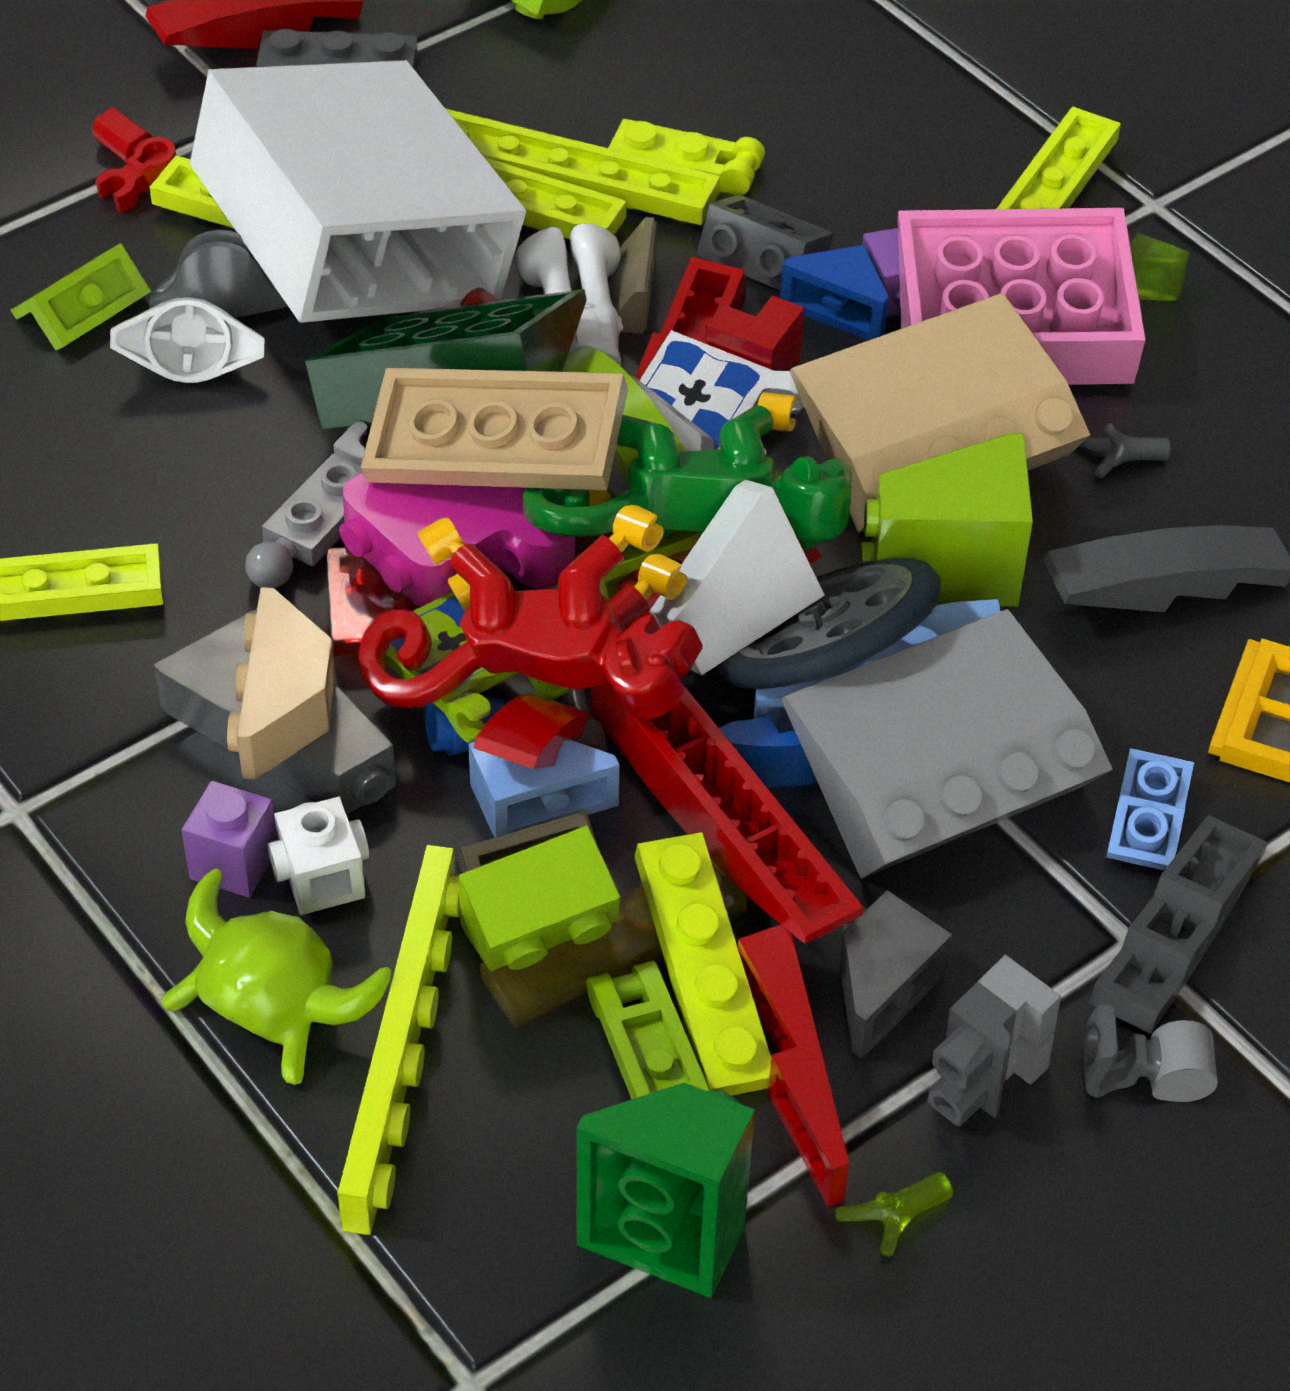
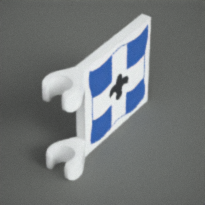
M672 330L640 379L643 384L714 439V450L720 449L719 434L724 424L748 409L758 406L762 392L797 396V401L793 403L791 409L793 414L801 413L805 408L789 371H773Z

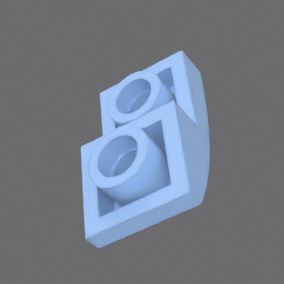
M1130 748L1106 858L1165 870L1176 856L1194 762Z

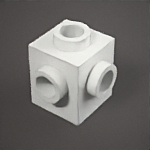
M340 796L316 803H303L293 809L274 813L278 841L267 843L270 863L277 882L289 881L300 915L366 898L362 860L369 858V849L365 832L359 819L348 821Z

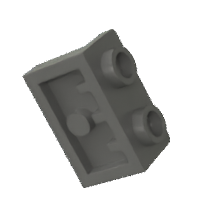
M738 194L710 203L697 254L711 262L745 270V276L781 291L782 266L788 257L829 251L834 233Z

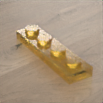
M711 860L729 921L747 912L748 897ZM643 885L620 896L618 922L611 924L612 928L608 933L592 942L577 945L574 944L573 940L547 949V955L537 963L518 970H511L506 965L490 971L484 962L480 964L482 982L515 1028L587 993V978L609 973L611 978H616L631 971L634 965L649 962L663 955Z

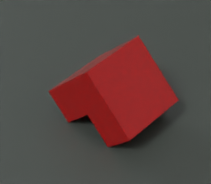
M771 296L757 316L723 305L707 326L706 344L773 371H790L791 368L797 366L801 357L804 307L775 296Z

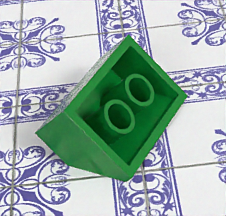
M681 1083L583 1115L577 1125V1246L712 1298L745 1229L755 1109L742 1105L736 1098L725 1092L717 1090L705 1091L687 1083Z

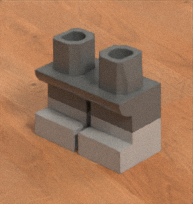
M1005 954L950 1008L946 1039L933 1053L932 1064L938 1074L941 1075V1078L929 1088V1104L957 1126H961L979 1108H982L995 1119L1000 1109L1003 1084L1013 1073H1016L1031 1085L1048 1069L1061 995Z

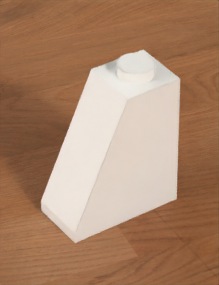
M744 480L734 487L681 564L679 571L684 573L688 579L682 593L674 600H669L660 595L651 608L650 613L655 616L660 627L669 622L680 620L695 628L703 644V649L690 670L703 675L825 595L773 488Z

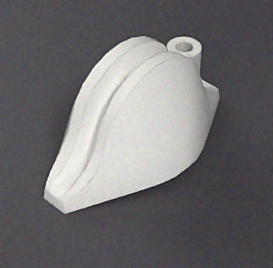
M174 298L162 302L112 327L110 333L111 349L153 372L177 382L197 383L206 381L264 358L265 339L263 336L232 317L220 307L196 298Z

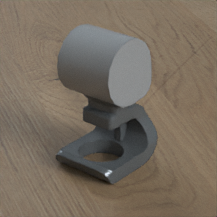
M1101 1004L1094 1009L1082 1031L1085 1088L1087 1093L1094 1097H1102L1113 1090L1132 1086L1140 1076L1147 1077L1151 1081L1152 1094L1159 1100L1174 1102L1200 1100L1209 1096L1217 1088L1218 1078L1213 1034L1210 1028L1202 1023L1187 1020L1169 1022L1158 1027L1153 1032L1150 1040H1146L1145 1035L1134 1033L1122 1051H1118L1115 1010L1110 1004Z

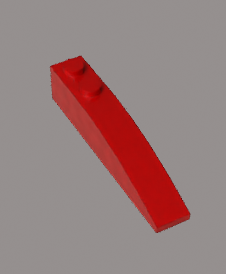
M610 683L591 687V715L594 719L602 723L608 737L687 835L702 832L710 859L779 924H782L784 928L804 944L863 916L864 907L684 685V695L670 711L661 717L648 720L631 716L619 701Z

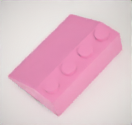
M1124 208L898 211L901 329L1004 293L1067 380L1068 385L1134 384L1146 339Z

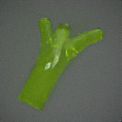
M937 1172L894 1193L881 1191L877 1194L876 1200L854 1206L837 1207L835 1216L839 1222L881 1221L884 1224L885 1230L879 1251L882 1255L891 1257L894 1254L898 1237L907 1224L918 1214L950 1199L953 1196V1190L948 1178L943 1173Z

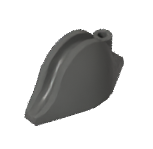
M226 230L207 231L191 239L182 249L176 269L166 280L151 290L149 308L174 298L202 299L220 307L232 317H243L288 307L243 242L240 234Z

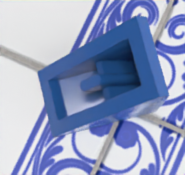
M864 245L793 256L785 260L782 266L780 299L804 307V316L864 340L869 341L885 335L889 296Z

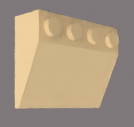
M1004 293L791 368L789 371L826 459L840 458L852 468L849 513L858 534L864 532L865 500L876 499L878 478L881 473L1010 433H1024L1028 471L1070 455L1090 436L1067 380Z

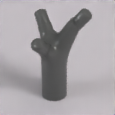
M1111 423L1106 424L1103 428L1104 433L1109 438L1088 437L1078 446L1106 455V458L1093 472L1099 479H1102L1113 467L1134 460L1167 461L1170 455V441L1168 438L1127 436Z

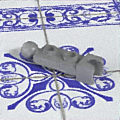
M354 423L334 443V453L262 525L263 542L252 547L245 560V571L249 580L256 586L274 589L280 587L289 580L292 574L293 557L313 567L341 538L339 528L344 523L343 487L348 480L362 472L361 464L366 448L363 441V436L367 434L366 423Z

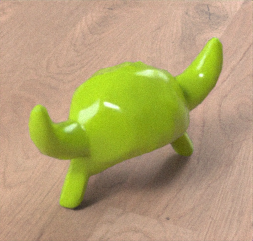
M215 868L206 873L196 885L189 898L185 919L189 937L202 954L203 959L187 977L162 996L161 1003L166 1010L176 1011L188 1006L199 996L207 1006L224 1018L268 1041L283 1045L282 1076L286 1083L300 1084L304 1076L307 1041L312 1022L336 1026L358 1021L375 1008L385 994L391 980V970L388 967L380 968L365 981L351 988L343 989L331 985L333 967L331 952L319 935L301 918L270 911L255 915L239 916L226 922L219 915L217 900L223 875L220 869Z

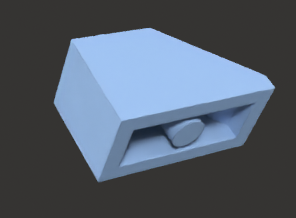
M570 739L562 740L554 766L531 769L474 749L475 742L468 744L470 785L494 838L583 811L590 815L619 806V763L613 754Z

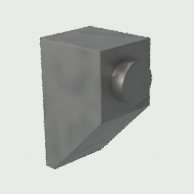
M888 890L868 909L866 907L863 908V916L844 924L840 933V939L843 941L840 977L850 1052L860 1059L946 975L952 940L951 933Z

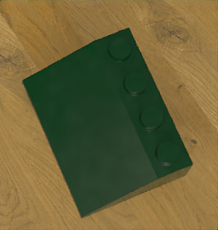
M572 290L377 317L305 361L321 428L344 427L346 432L354 423L364 422L367 425V432L370 431L386 368L562 372L587 301L585 290Z

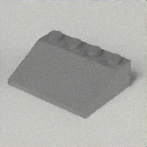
M1008 609L798 690L781 699L860 879L1079 789L1113 770L1085 708Z

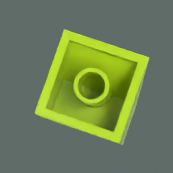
M588 825L459 875L460 923L465 935L490 971L506 965L511 970L526 968L543 959L548 953L547 949L573 940L574 944L577 945L592 942L608 933L612 928L611 924L618 922L621 897Z

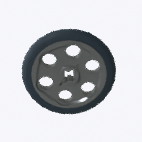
M906 558L864 562L817 576L816 578L825 596L716 667L720 675L727 682L739 688L758 690L786 687L842 671L888 648L917 628L932 613L940 599L941 577L928 563Z

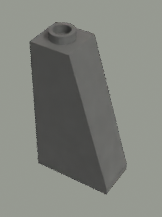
M255 609V610H253V611H251V612H249V613L256 614V613H257V609ZM246 615L153 664L162 709L168 715L228 749L227 728L230 712H241L242 701H237L236 699L237 665L239 662H249L250 652H245L244 622ZM336 684L329 731L267 772L316 802L340 796L346 815L363 805L375 803L388 790L396 786L393 744Z

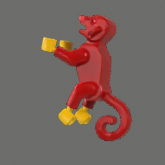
M627 505L620 509L613 523V535L609 538L605 535L599 537L562 570L558 578L557 589L514 591L509 577L474 544H465L449 518H441L421 529L417 534L435 565L451 557V568L457 574L447 581L465 611L460 621V626L467 641L452 651L432 669L410 679L390 676L385 668V657L391 642L396 639L405 638L404 644L397 652V658L403 667L409 671H416L421 668L427 660L432 646L431 634L421 617L415 612L406 609L391 610L375 618L366 628L359 645L358 664L360 673L373 694L384 703L394 707H423L440 700L456 689L476 670L483 667L489 673L517 672L552 685L575 690L610 683L619 701L631 716L648 720L666 714L684 695V687L680 680L688 675L703 649V644L692 625L677 620L660 627L653 614L643 616L625 630L649 607L646 600L653 592L669 600H674L684 590L688 579L684 573L679 571L681 564L664 555L653 554L644 559L638 573V583L635 586L627 583L608 601L601 594L600 580L624 560L622 552L629 544L644 552H650L659 544L664 534L663 527L655 523L657 520L656 514L637 505Z

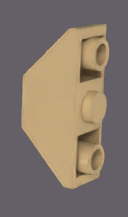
M262 587L260 588L257 613H247L244 622L245 652H250L249 662L238 663L236 671L237 701H242L241 712H230L227 728L229 752H239L242 779L256 780L329 731L336 683L332 639L277 590Z

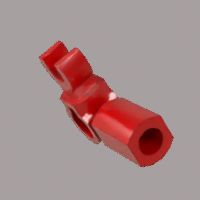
M112 107L95 118L92 127L93 136L96 141L125 162V166L121 169H111L103 172L97 177L95 183L100 198L105 199L114 193L116 209L122 213L129 211L137 204L140 194L143 192L150 193L149 187L177 154L175 145L171 140L165 137H153L122 112Z

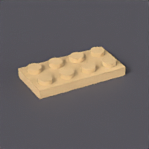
M386 368L361 464L362 473L366 482L607 490L628 391L624 373Z

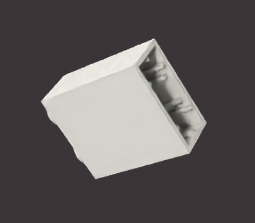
M407 60L209 69L190 166L236 232L240 234L247 248L300 323L416 312L501 300L526 215V209Z

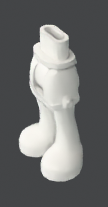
M579 224L571 231L570 252L573 265L580 275L582 289L585 290L587 301L569 352L583 345L591 346L602 351L621 366V357L618 350L619 335L623 330L621 317L618 316L617 310L613 307L608 286V277L616 272L620 264V246L617 237L607 229L594 224ZM550 227L528 237L518 247L515 256L519 275L527 284L533 287H543L544 294L571 291L567 268V250L561 230Z

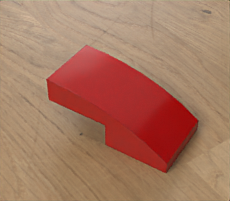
M533 693L523 694L505 704L493 715L477 734L473 748L531 769L554 766L562 740L581 738L589 713Z

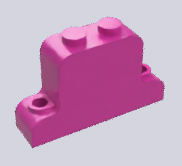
M362 472L348 480L343 487L344 523L339 528L343 543L354 556H362L374 566L390 589L397 593L402 592L413 603L421 607L452 592L453 590L447 580L457 574L451 568V557L435 565L417 534L418 531L441 518H449L465 544H474L502 572L513 575L519 582L531 588L545 589L558 584V578L562 570L575 560V537L561 536L542 531L526 520L523 515V492L526 488L366 482Z

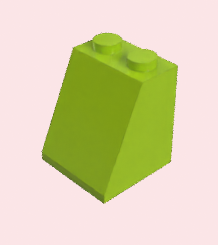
M1010 433L879 474L876 499L865 500L864 536L872 537V541L861 542L859 564L892 558L916 559L928 563L941 577L940 599L936 605L998 599L999 606L1018 607L1033 523L1024 433Z

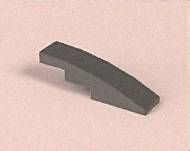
M1214 525L1164 528L1105 537L1051 550L1046 553L1042 560L1065 604L1166 612L1177 595L1226 600L1237 583L1286 587L1290 582V555L1273 527Z
M1208 815L1161 874L1154 896L1128 928L1122 949L1095 982L1089 1004L1095 1007L1101 1004H1110L1115 1010L1116 1017L1151 1034L1208 950L1263 857L1269 842Z

